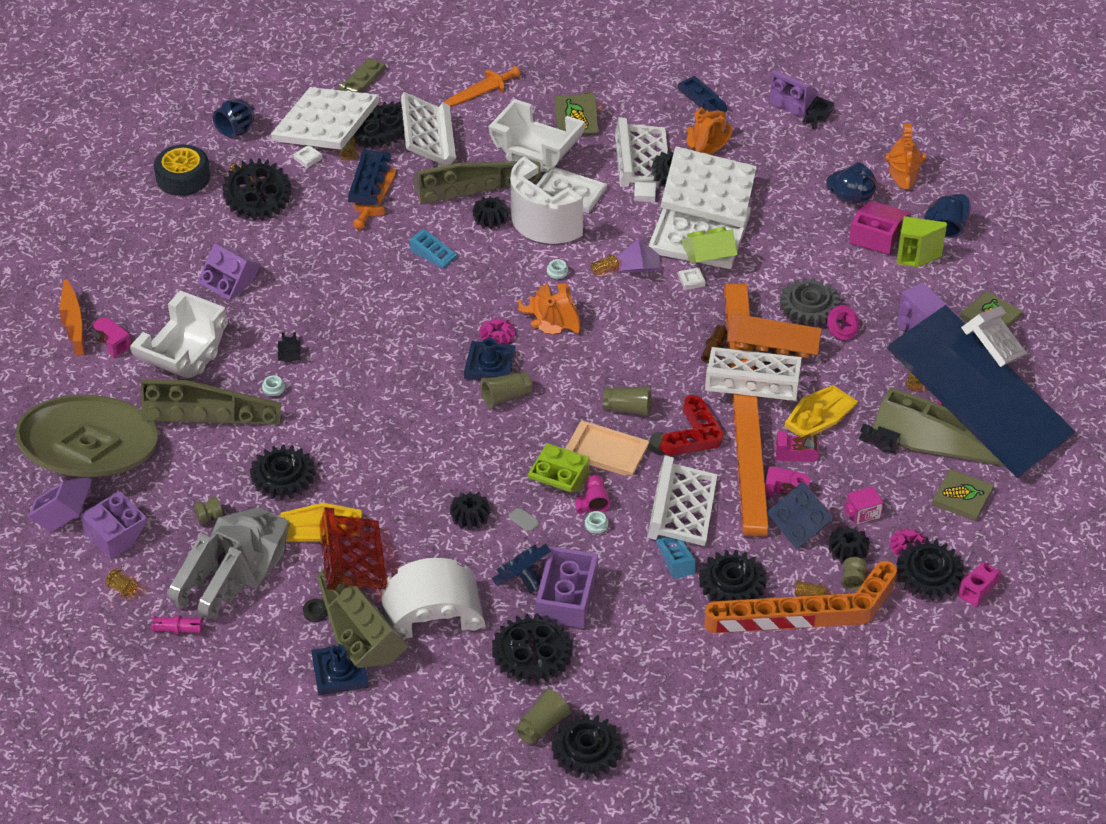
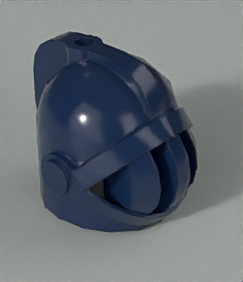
M242 99L227 100L214 111L213 123L219 133L229 138H234L237 135L241 136L249 130L254 122L255 107L253 104L250 105Z
M856 162L847 169L830 175L826 180V187L832 194H836L844 202L861 203L870 199L876 191V179L866 165Z
M964 194L940 197L928 207L924 219L946 222L945 237L962 235L971 212L970 200Z

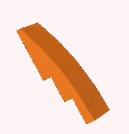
M67 279L63 280L59 307L62 325H66L68 339L73 342L75 356H84L85 334L81 310L76 294Z

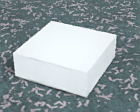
M308 145L293 154L294 160L306 168L323 159L320 152Z
M635 182L634 201L655 202L656 183Z
M699 268L678 271V277L684 290L705 287V280Z

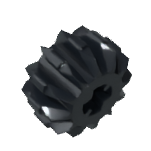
M491 196L489 198L481 197V200L475 201L472 210L476 225H481L482 229L487 226L490 229L493 226L500 228L501 224H506L509 215L505 200H500L499 196L495 198Z
M471 491L468 494L460 492L459 497H453L450 507L453 523L459 524L460 529L468 526L469 530L472 529V526L480 529L481 523L487 524L490 514L487 497H482L480 492L472 494Z
M846 525L844 529L838 527L830 535L828 550L829 553H832L833 560L840 558V564H843L850 557L866 558L870 542L869 538L865 535V531H858L857 526L851 529Z

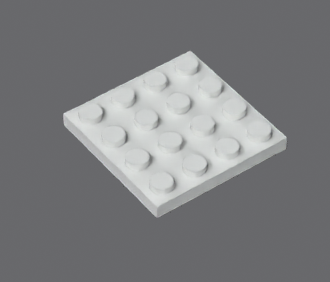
M309 87L270 134L271 138L277 142L342 150L380 102L379 96L369 93Z
M675 147L660 207L743 228L757 166L686 148Z
M751 207L747 208L743 228L663 208L649 247L661 256L689 261L681 239L687 238L688 233L705 230V234H708L707 230L725 226L726 230L733 229L738 252L751 215ZM736 255L697 263L732 269Z

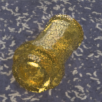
M608 254L604 259L590 263L591 271L595 276L610 269L614 271L619 266L616 255Z
M909 371L905 384L909 390L918 391L923 384Z
M800 580L796 583V596L826 595L827 587L823 586V583L817 585Z

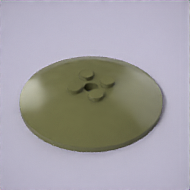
M70 395L47 400L28 410L20 418L16 427V442L25 457L49 471L77 477L108 476L131 470L144 463L153 454L158 440L155 423L153 421H142L141 409L122 400L98 395Z

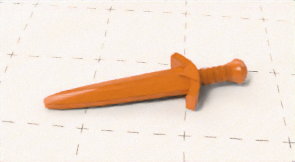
M513 66L509 71L499 75L486 69V79L455 94L443 103L452 107L496 88H500V93H504V82L513 77H519L521 71L517 66Z
M391 168L386 172L383 183H377V186L381 187V193L379 195L372 194V196L378 198L376 205L353 203L354 209L361 213L353 221L355 229H364L365 222L369 216L385 215L384 206L380 205L395 178V168Z

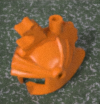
M701 107L694 113V127L689 126L686 129V142L691 150L696 149L697 152L711 155L726 145L732 135L733 127L728 122L725 125L726 117L724 111L709 112Z
M903 124L902 137L894 144L890 153L885 154V161L889 162L890 175L904 190H910L919 175L922 162L926 161V153H921L918 146L912 140V124Z
M548 282L545 283V286L541 285L539 290L535 291L536 296L529 297L530 304L528 306H524L523 302L518 300V311L528 315H536L537 319L530 321L533 329L539 328L545 334L549 333L552 335L561 334L563 329H570L576 334L580 333L581 318L573 303L567 283L557 284L559 293L553 295Z

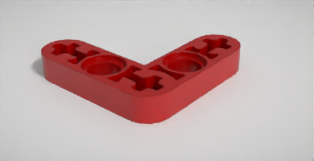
M688 395L684 399L682 410L693 429L664 434L660 449L667 455H679L713 449L721 445L724 433L701 397ZM698 419H703L708 423H701ZM687 438L694 439V440H696L697 442H696V443L690 442V441L687 440Z

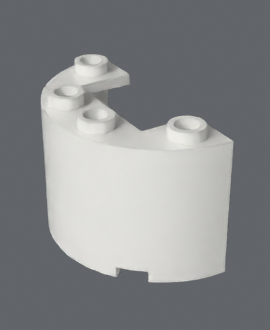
M514 99L488 127L497 149L501 147L507 154L505 158L509 161H519L522 157H525L531 162H540L541 172H546L554 167L579 140L585 129V121L567 116L565 118L566 131L533 121L532 104Z
M522 157L512 168L510 179L511 219L515 228L531 240L549 244L570 242L583 236V197L569 187L553 197L528 180L539 173L538 166L527 158Z
M180 290L168 303L170 321L152 341L149 334L142 332L130 345L132 354L138 360L181 377L191 378L197 374H202L208 362L216 358L218 345L223 330L227 326L228 319L226 318L225 307Z
M427 558L408 563L400 567L395 576H389L381 588L380 596L384 617L403 640L413 637L412 623L427 622L444 618L450 619L460 616L461 630L474 631L486 627L476 577L469 567L457 565L456 560Z

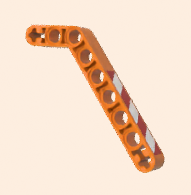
M889 561L879 562L856 593L710 602L705 607L704 627L711 633H730L867 624L872 620L893 590L897 567Z

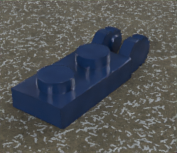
M695 76L678 83V90L700 108L703 107L705 111L718 110L726 112L728 110L726 103Z

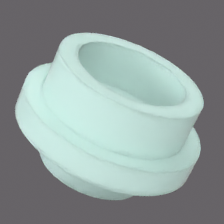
M552 260L547 267V274L554 279L564 278L568 274V266L563 260Z
M268 376L262 384V390L268 396H278L284 392L285 384L278 376Z
M593 511L585 519V528L591 533H602L608 528V519L604 513Z

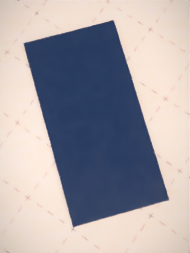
M944 305L891 342L887 349L1011 473L1019 478L1072 437L1076 431L1007 364L1000 367L974 332L966 335L961 328L965 323L947 305Z

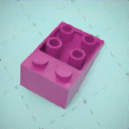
M870 200L858 210L851 223L849 243L889 255L901 233L904 216L909 217L910 212Z

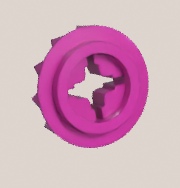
M836 306L830 310L829 315L826 317L828 319L826 327H829L830 335L837 337V340H849L859 330V319L856 313L848 306ZM841 319H843V323L846 324V326L840 328L841 324L838 323V321Z
M502 317L499 320L491 318L490 321H484L483 326H480V337L482 340L493 338L497 344H507L515 336L514 325L510 323V320L503 321Z
M906 528L902 531L896 530L895 534L891 536V550L899 557L901 550H906V540L908 542L914 541L915 544V540L918 539L924 544V532L918 533L915 528L912 531Z

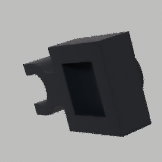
M816 96L807 108V116L802 121L803 125L806 126L808 123H812V129L815 130L818 126V121L825 122L835 108L834 103Z
M282 332V341H278V361L292 362L294 360H301L300 341H296V332H293L292 337H286L285 332Z
M863 424L860 432L862 434L859 440L873 442L874 447L879 448L881 451L896 454L900 444V433L880 426L877 430L867 424Z

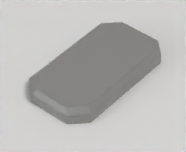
M516 508L509 513V519L526 531H533L539 526V520L522 508Z

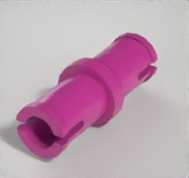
M175 615L174 617L153 616L152 622H155V624H151L153 632H173L176 635H180L181 632L202 634L204 629L201 628V626H204L203 618H182L181 615Z

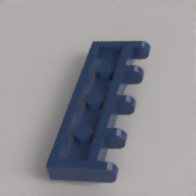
M363 149L348 194V202L360 205L377 204L378 198L372 196V194L379 195L381 193V187L375 184L383 183L385 180V176L379 174V171L386 172L388 170V164L383 163V161L389 162L392 155L390 153Z

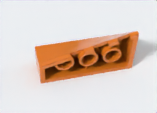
M731 315L727 341L734 342V347L748 349V345L755 346L757 351L768 352L770 348L776 349V354L789 355V352H795L796 357L809 359V355H818L822 328L745 315Z

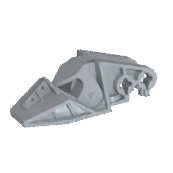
M260 507L219 517L211 537L202 533L197 539L170 585L168 598L175 602L176 607H185L189 603L188 596L191 588L201 589L204 586L203 580L210 572L215 573L199 601L198 614L199 618H203V620L205 618L217 619L222 602L231 603L245 585L256 589L284 556L289 520ZM225 550L226 556L219 567L217 558Z

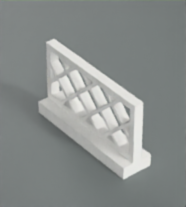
M404 92L401 95L406 149L437 162L438 167L451 165L456 159L450 105L442 102L438 107Z
M618 117L615 141L620 187H629L630 182H650L658 185L659 181H653L654 176L644 167L647 165L652 167L656 155L660 156L661 152L667 154L665 128L627 124V118ZM630 131L637 132L640 135L636 137L635 135L630 133ZM650 134H660V137L656 139ZM646 138L651 143L646 144L642 139ZM637 144L641 149L637 150L632 145ZM657 146L662 150L657 152L652 147ZM647 151L652 156L648 158L643 153ZM638 157L643 162L639 164L633 159ZM640 171L644 176H636L634 173Z
M1002 306L978 314L961 327L966 335L975 332L1000 367L1027 354L1001 319L1006 314Z
M712 347L706 372L705 390L796 401L802 357ZM716 356H723V357H726V358L723 359V360H720V359L717 358ZM740 359H748L749 361L743 363ZM767 361L771 362V364L765 365L762 362ZM734 363L736 366L730 368L728 364ZM785 364H794L795 366L788 368ZM756 365L759 369L753 371L750 367ZM779 368L781 372L775 373L773 369Z
M664 456L647 538L656 540L658 535L705 546L717 474L673 464V457ZM675 473L683 474L687 479L680 481ZM703 479L711 481V483L703 487L698 480ZM692 483L697 490L690 492L685 485ZM679 488L684 495L677 497L672 491ZM702 494L707 501L700 503L695 497ZM689 499L694 506L687 509L682 502ZM676 505L681 512L674 514L669 507ZM699 511L704 518L697 520L692 513ZM686 516L691 523L684 526L679 519ZM673 522L678 529L665 528V525ZM696 527L702 535H693L689 530Z

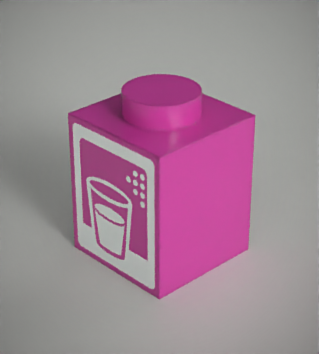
M873 486L847 493L844 511L848 518H852L855 525L881 518L883 501Z

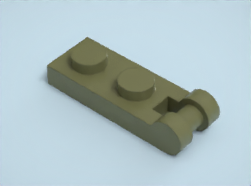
M368 58L346 81L340 83L339 90L363 93L385 70V64Z

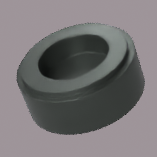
M656 432L651 435L648 447L653 453L665 455L660 449L661 440L665 433Z
M321 599L307 601L303 606L305 619L310 622L324 620L328 615L325 602Z

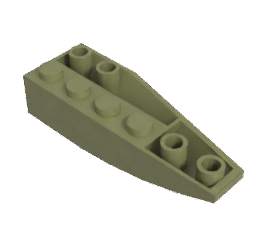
M518 161L455 163L417 171L413 174L414 190L420 204H426L511 186V171ZM533 162L538 166L539 173L528 179L530 182L541 179L540 162Z
M141 379L142 421L243 424L281 423L280 402L188 380Z
M889 388L881 402L873 428L877 430L880 426L900 433L899 446L917 452L1005 466L946 407L901 390Z
M335 559L322 569L317 575V579L337 643L345 647L347 656L357 668L391 664L409 647Z

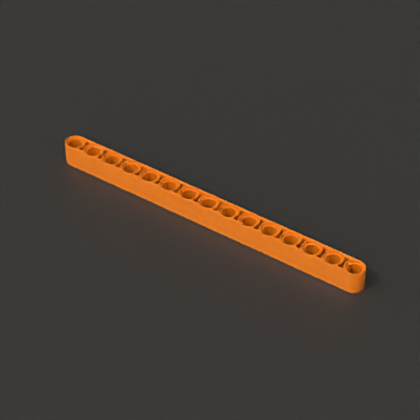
M725 283L724 285L725 313L727 314L726 326L728 331L731 315L750 316L747 283ZM728 342V349L753 352L752 345H748V349L734 347V342ZM740 359L743 363L749 361L748 359ZM730 363V368L736 366L734 363ZM733 394L732 403L734 409L735 442L737 443L736 455L738 460L739 493L741 495L740 506L742 531H744L743 537L767 536L768 518L757 396Z

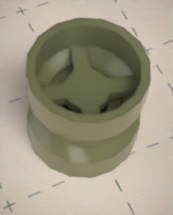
M217 496L209 498L207 503L201 501L193 503V509L200 526L207 524L211 518L217 520L223 516Z
M850 557L843 562L842 586L845 589L858 591L866 580L865 574L867 573V563L865 560L859 557Z

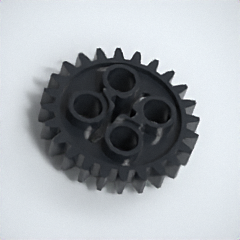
M391 101L388 105L386 102L382 106L377 105L352 136L354 143H357L359 147L363 145L365 149L369 146L373 149L376 145L381 148L383 144L389 146L390 142L397 143L398 138L403 139L405 131L401 102L399 101L394 104V101ZM379 117H382L386 129L385 133H383Z
M251 158L249 164L241 161L242 167L234 165V171H228L229 177H224L225 184L222 185L223 198L225 199L226 206L230 205L231 212L236 210L237 217L244 214L245 220L252 216L253 221L257 217L264 220L266 215L272 218L273 212L279 215V208L285 209V203H289L291 183L288 181V174H283V168L277 169V163L270 166L267 159L263 164L260 158H258L257 163H254ZM249 176H251V177L253 178V180H254V185H255L256 188H253V182H252V180L250 179ZM258 192L261 193V198L263 199V201L265 202V204H263V203L261 202L260 196H259V193H258Z
M527 613L523 620L517 615L515 623L507 620V627L500 626V633L495 632V640H492V658H495V666H500L501 673L507 671L508 679L515 675L517 683L522 678L526 679L527 685H529L531 679H534L536 684H539L540 678H544L546 682H549L550 675L558 678V670L565 672V665H570V657L573 656L572 639H570V633L565 632V626H557V619L548 622V615L543 619H539L538 613L535 614L534 618H530ZM529 632L532 633L533 637V647L536 653L537 665H533L532 663L531 646L529 644L528 634Z

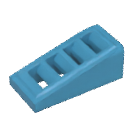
M421 229L410 239L411 252L442 269L457 258L455 252L424 229Z
M670 537L656 539L657 546L673 579L695 574V558L682 540ZM673 544H677V545H678V546L671 547V548H667V547H666V546L673 545Z

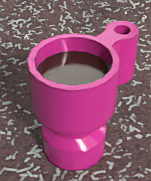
M598 475L588 477L585 481L586 494L577 497L574 501L576 512L583 514L586 511H607L610 507L608 491L604 486L603 478Z

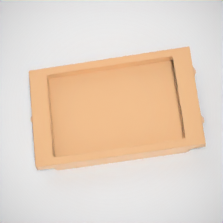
M581 420L565 449L589 456L590 465L624 476H633L648 448L649 441Z

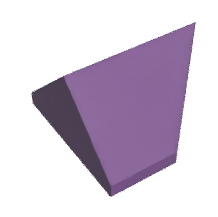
M639 239L617 255L619 273L662 270L660 255Z

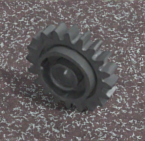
M803 278L802 283L795 280L794 285L788 283L787 288L782 289V294H780V310H784V316L789 315V321L797 319L798 325L802 322H805V326L813 323L817 327L818 322L826 325V320H828L826 317L829 315L830 310L841 305L840 295L837 294V289H831V284L823 285L824 280L815 282V278H812L811 281Z

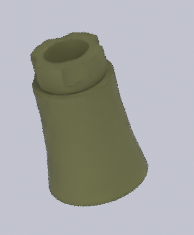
M527 372L482 378L480 381L481 395L488 408L491 409L504 402L531 393L532 381Z
M651 385L613 387V389L605 388L603 392V410L650 416L652 403Z
M545 689L537 702L520 719L519 724L514 730L525 743L531 745L535 741L540 740L559 722L570 716V707L558 693L551 689Z

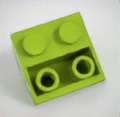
M904 216L896 264L920 267L941 257L947 223Z
M725 226L707 230L708 234H705V230L688 233L687 238L681 239L691 264L737 255L733 229L726 230Z
M546 443L529 471L527 478L568 492H580L589 476L590 457Z

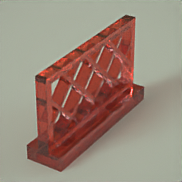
M324 507L319 529L326 589L336 590L337 585L342 584L386 590L387 578L379 521L335 515L334 508ZM338 524L346 525L349 529L344 530ZM362 527L373 528V531L368 533ZM356 532L362 538L358 540L351 534ZM346 539L351 544L346 546L340 540ZM368 541L375 547L370 549L364 543ZM355 548H358V549L361 550L364 554H362V555L360 556V555H358L356 552H354L353 550H354ZM346 554L353 560L348 562L342 556ZM370 557L377 563L372 565L366 559ZM360 564L366 570L362 572L355 566ZM350 571L355 577L344 576V572ZM372 573L377 578H379V580L371 579L370 577H368V575Z

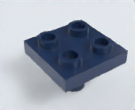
M486 338L483 342L472 341L464 369V379L481 380L482 378L511 374L516 346L497 344L493 338Z
M805 482L800 483L767 511L768 515L796 549L803 546L835 519Z
M546 543L539 548L536 544L515 556L511 561L496 569L499 574L494 576L492 580L498 586L514 576H520L530 594L539 589L541 581L531 568L532 564L550 553V549Z
M338 644V646L333 645L328 648L311 650L318 696L368 688L365 667L357 668L347 656L343 645Z

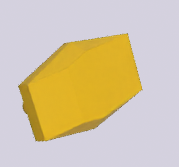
M829 386L802 397L785 421L784 427L800 437L814 436L836 425L858 404V401L836 386Z
M319 503L280 513V517L289 520L286 542H327L359 536L362 533L363 512L360 509Z

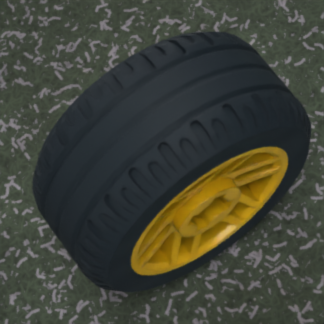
M186 144L174 145L163 150L155 159L154 171L156 182L159 188L168 194L177 196L190 195L202 190L210 180L208 157L198 147Z

